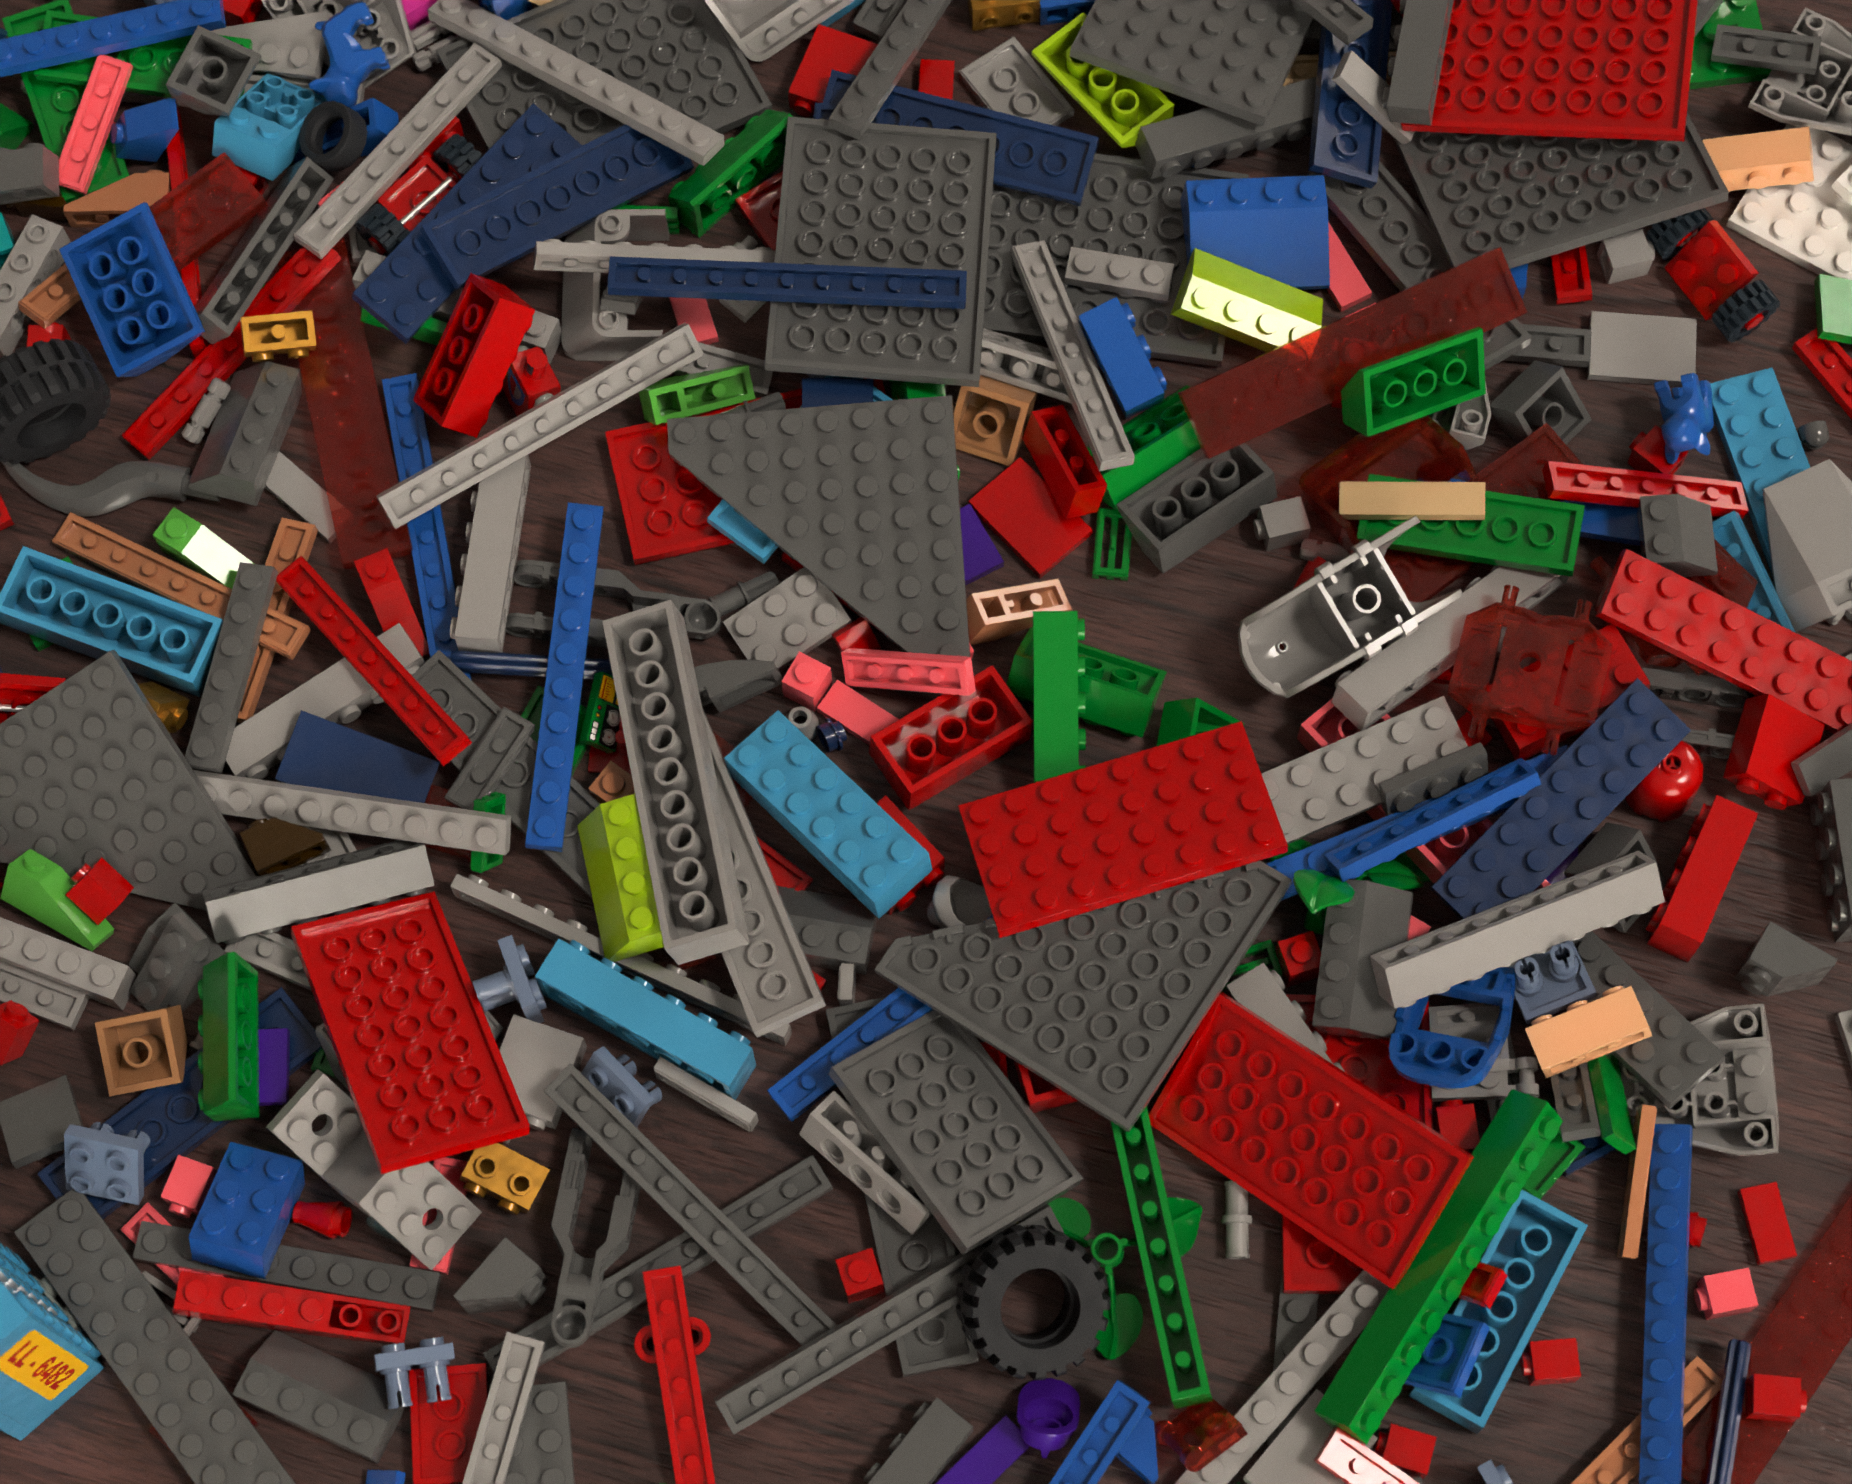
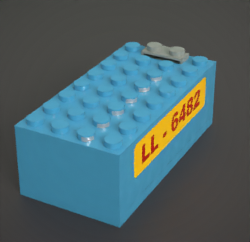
M0 1242V1430L22 1441L105 1367L97 1359L102 1355L88 1337L81 1333L83 1330L79 1326L80 1323L67 1306L64 1308L58 1301L56 1296L59 1294L47 1277L44 1276L40 1280L31 1274L28 1275L27 1273L31 1269L17 1253L14 1254L7 1246L5 1247Z

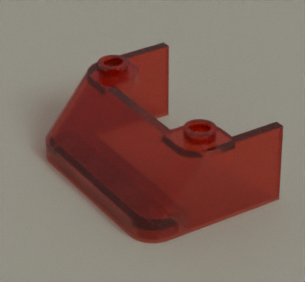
M1428 415L1370 437L1359 433L1306 470L1299 479V485L1305 497L1337 543L1349 554H1351V547L1359 543L1357 532L1360 520H1346L1339 514L1340 481L1367 482L1369 474L1410 480H1418L1420 478L1424 482H1449L1450 479L1459 475L1466 482H1480L1464 446Z

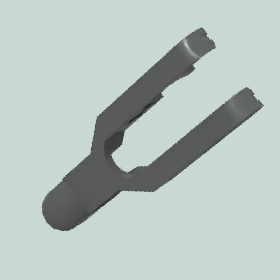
M519 560L516 564L517 571H515L514 582L528 588L557 591L560 563ZM597 568L593 596L625 599L630 603L633 611L672 600L684 617L688 638L709 639L720 630L721 614L712 602L705 599L643 591L620 571ZM535 612V615L524 613L508 614L506 633L521 638L551 641L553 617L544 616L543 612ZM591 618L587 646L607 648L603 620Z
M1642 668L1651 683L1649 689L1660 699L1726 708L1744 707L1745 700L1748 699V691L1722 678ZM1709 728L1708 731L1691 729L1682 740L1690 744L1700 756L1729 759L1735 735L1716 733V729Z
M574 1127L570 1134L551 1224L554 1232L553 1238L564 1258L551 1326L555 1340L561 1346L567 1348H576L583 1345L590 1336L604 1273L629 1249L641 1189L622 1169L620 1195H615L607 1240L596 1251L595 1258L579 1256L574 1251L572 1240L591 1154L592 1139L583 1130Z

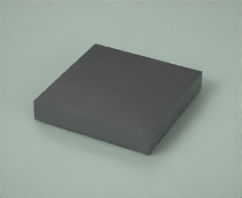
M66 1075L0 1102V1124L10 1160L15 1169L63 1150L64 1133L69 1124L84 1127L71 1083Z

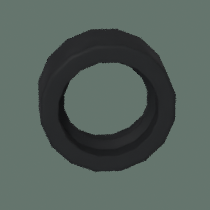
M337 101L323 102L311 110L301 126L299 136L301 152L305 157L308 156L322 168L329 171H342L353 165L362 154L367 139L365 120L358 112ZM343 119L344 129L339 143L333 150L324 154L322 146L327 130L334 122Z

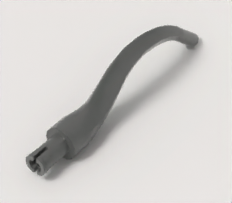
M129 461L112 467L95 479L82 485L67 486L45 480L28 471L20 463L2 462L17 484L36 500L66 514L72 512L81 517L107 514L146 497L166 498L182 502L188 496L218 502L222 499L219 496L188 489V483L192 476L191 469L174 464L154 461Z

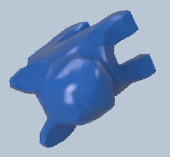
M366 2L348 5L340 13L335 14L327 21H319L315 24V28L320 30L323 35L330 57V67L322 78L316 79L308 83V85L315 94L322 95L326 101H337L349 108L356 105L357 91L360 83L365 81L375 69H391L382 47L363 49L353 37L360 25L368 26L374 24Z
M1695 373L1682 375V388H1672V394L1668 381L1662 380L1654 383V389L1659 397L1660 411L1664 420L1661 432L1666 443L1665 456L1669 464H1674L1679 454L1687 450L1695 449L1706 456L1710 454V443L1706 434L1714 426L1712 388L1709 381H1699L1698 375Z

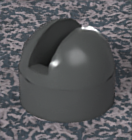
M1813 421L1798 428L1800 439L1808 449L1817 450L1822 448L1829 439L1826 421Z

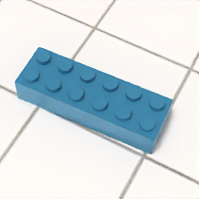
M25 546L22 547L0 592L1 624L95 659L100 658L111 650H116L128 671L192 695L201 696L206 684L223 619Z
M779 710L724 757L731 777L878 919L933 870L929 852Z
M558 938L535 975L545 997L654 1059L659 1060L662 1057L732 1099H737L757 1066L753 1048L749 1046L750 1040L738 1032L731 1031L730 1034H727L718 1029V1023L704 1013L699 1012L695 1016L686 1011V1005L670 994H667L665 998L652 991L654 987L646 980L635 976L633 980L620 973L622 969L614 962L603 958L600 962L589 956L590 950L579 942L571 940L568 944Z
M1521 1190L1519 1198L1511 1206L1501 1223L1499 1231L1493 1236L1480 1259V1262L1500 1268L1508 1275L1491 1309L1459 1299L1451 1313L1452 1315L1484 1322L1490 1328L1461 1397L1456 1398L1414 1386L1408 1396L1478 1434L1484 1428L1588 1225Z

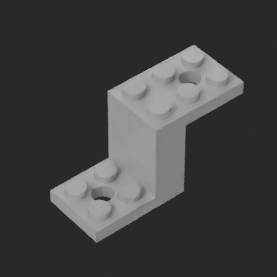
M318 1069L266 1126L268 1130L337 1193L379 1223L431 1271L482 1213L429 1162L380 1174L353 1100ZM326 1114L327 1122L324 1128L313 1132V1120L318 1115ZM436 1208V1219L429 1225H423L424 1214L428 1210Z

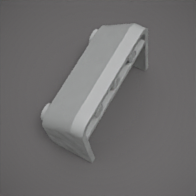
M855 0L704 1L748 59L759 62L770 58Z
M665 209L608 210L592 222L571 232L566 237L565 242L579 243L584 240H592L598 244H615L622 241H669ZM563 271L561 342L564 353L570 359L575 361H617L663 335V330H628L626 313L600 309L599 272Z

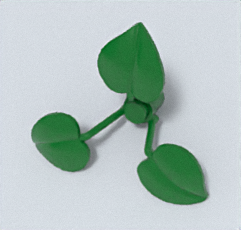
M1300 839L1288 844L1287 853L1268 859L1274 861L1310 847L1313 844ZM1394 860L1381 863L1364 871L1361 876L1355 878V880H1368L1401 890L1423 888L1424 886L1422 880L1413 871ZM1312 869L1298 870L1293 875L1294 886L1308 908L1303 923L1304 927L1316 934L1324 935L1327 907L1351 901L1355 894L1354 889L1346 881L1342 882L1337 877H1330V875H1324Z
M1168 1197L1179 1252L1182 1257L1190 1251L1196 1241L1203 1209L1200 1204L1194 1201ZM1057 1198L1048 1203V1205L1051 1207L1064 1233L1081 1246L1091 1248L1095 1260L1101 1267L1105 1268L1108 1295L1110 1296V1309L1104 1310L1103 1316L1109 1321L1106 1331L1098 1330L1095 1336L1100 1341L1096 1349L1107 1360H1115L1132 1347L1143 1325V1310L1138 1299L1130 1293L1116 1295L1113 1268L1118 1266L1123 1260V1248L1138 1246L1137 1239L1122 1238L1119 1240L1118 1237L1111 1233L1100 1234L1094 1240L1083 1239L1091 1229V1219L1087 1209L1081 1203L1071 1198Z

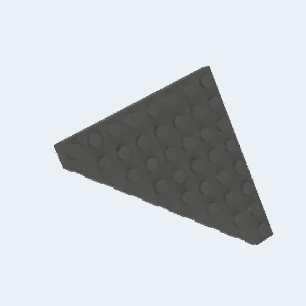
M952 395L667 419L668 450L670 457L686 468L699 482L734 508V511L753 527L758 528L789 557L793 560L795 559L806 568L813 577L831 592L833 591L849 607L867 622L873 624L903 652L970 657Z
M116 650L107 652L0 724V862L10 864L27 850L32 849L61 866L71 878L82 865L87 863L91 867L102 857L134 887L130 893L207 911L202 891L260 876L245 849Z
M1257 861L999 938L993 918L985 919V922L972 925H957L934 930L933 933L921 936L901 937L894 940L874 970L882 978L1122 1129L1130 1132L1291 886L1292 879L1262 861Z

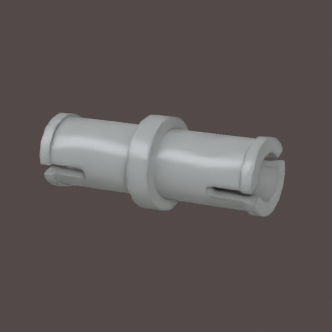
M1232 1180L1225 1181L1226 1215L1222 1216V1224L1226 1225L1225 1258L1249 1259V1225L1252 1224V1216L1248 1215V1191Z

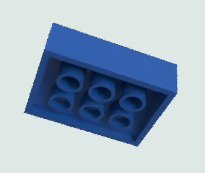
M1324 175L1190 180L1185 182L1180 201L1187 265L1193 249L1197 248L1300 290L1329 289L1328 203Z
M143 202L59 249L116 377H137L167 361L205 332L147 202Z

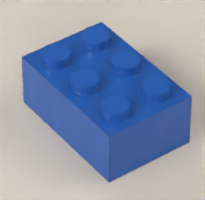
M1115 297L1079 315V324L1125 419L1164 401V391L1167 390V382L1159 366L1152 368L1148 360L1152 358L1150 355L1152 352L1143 334L1136 336L1133 330L1136 327V320L1128 303L1126 302L1121 305L1118 298Z
M230 1142L188 1236L192 1260L265 1279L292 1217L294 1206L298 1202L305 1186L303 1160Z

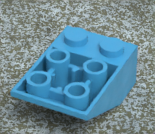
M267 73L238 99L229 116H220L215 120L212 155L273 181L291 164L300 149V129L306 116L314 107L327 101L323 96L315 94L309 89L299 87L283 80L279 76Z

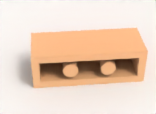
M1809 127L1703 139V143L1728 192L1752 188L1762 189L1769 186L1786 184L1797 185L1803 182L1814 181L1813 149Z
M1623 986L1610 988L1602 993V998L1590 1003L1587 1000L1575 1002L1566 1008L1567 1012L1555 1017L1551 1014L1543 1015L1531 1022L1532 1026L1525 1028L1545 1078L1652 1036L1632 986L1623 988Z

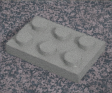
M804 567L723 621L747 660L773 661L779 671L791 665L799 651L807 654L831 638L833 633L852 622L833 592L813 577Z

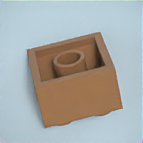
M980 375L979 387L961 386L954 410L956 449L1010 466L1015 462L1038 393Z
M181 1005L95 1022L109 1097L183 1082L188 1040Z

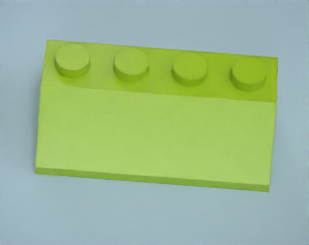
M1083 12L1032 50L1031 55L1121 148L1135 146L1140 127L1173 118L1174 104L1156 87L1070 57L1071 46L1087 17Z
M1194 248L1171 315L1299 365L1311 359L1322 327L1323 299Z
M634 793L600 804L577 825L604 956L612 962L664 947Z

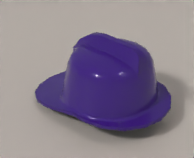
M1053 1378L1034 1380L1027 1383L1020 1391L1017 1408V1421L1020 1425L1024 1442L1040 1450L1042 1458L1046 1459L1050 1451L1063 1449L1069 1444L1073 1432L1079 1424L1080 1398L1077 1391L1066 1382Z

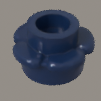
M825 718V723L816 726L819 740L828 753L836 749L840 751L843 749V742L847 740L846 732L839 721L832 722L830 718Z

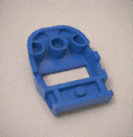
M1499 967L1485 973L1480 979L1461 982L1451 986L1447 992L1437 994L1499 1006L1500 1012L1489 1043L1419 1030L1418 1028L1429 996L1418 999L1412 1006L1398 1007L1395 1014L1397 1020L1395 1033L1391 1034L1389 1044L1390 1059L1396 1072L1409 1081L1441 1088H1466L1484 1080L1495 1063L1510 1031L1516 988L1515 969Z

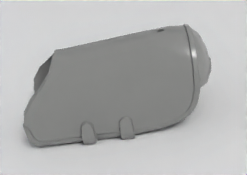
M1417 516L1408 519L1370 543L1366 539L1351 547V554L1333 565L1330 561L1325 562L1315 568V576L1241 620L1238 630L1239 653L1246 670L1255 682L1274 695L1289 698L1361 657L1368 660L1382 652L1381 646L1398 635L1406 638L1419 629L1418 624L1463 596L1461 589H1456L1428 601H1409L1386 563L1384 556L1387 548L1399 536L1421 522ZM1280 644L1284 646V650L1279 648Z

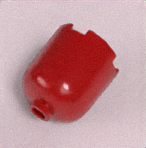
M1681 740L1626 796L1627 804L1636 814L1658 819L1659 822L1679 818L1688 811L1703 782V764L1700 755L1690 744Z

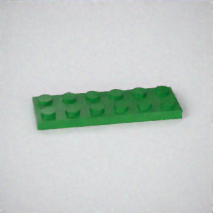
M57 0L2 18L5 30L8 32V38L43 30L47 10L74 14L69 0ZM35 70L20 73L45 147L60 158L86 86L39 80L34 75ZM110 133L87 195L130 176L125 160L123 158H116L115 144L111 143ZM59 186L67 204L85 196L84 194Z
M47 10L43 30L99 17ZM192 35L104 55L131 63L134 66L125 92L172 98L166 83ZM220 35L252 50L253 44L251 39ZM97 56L36 69L34 75L39 80L86 86Z
M1369 474L1367 482L1423 481ZM1485 491V520H1420L1421 522L1399 536L1387 549L1573 577L1585 505ZM1360 520L1356 544L1365 539L1370 543L1407 520Z

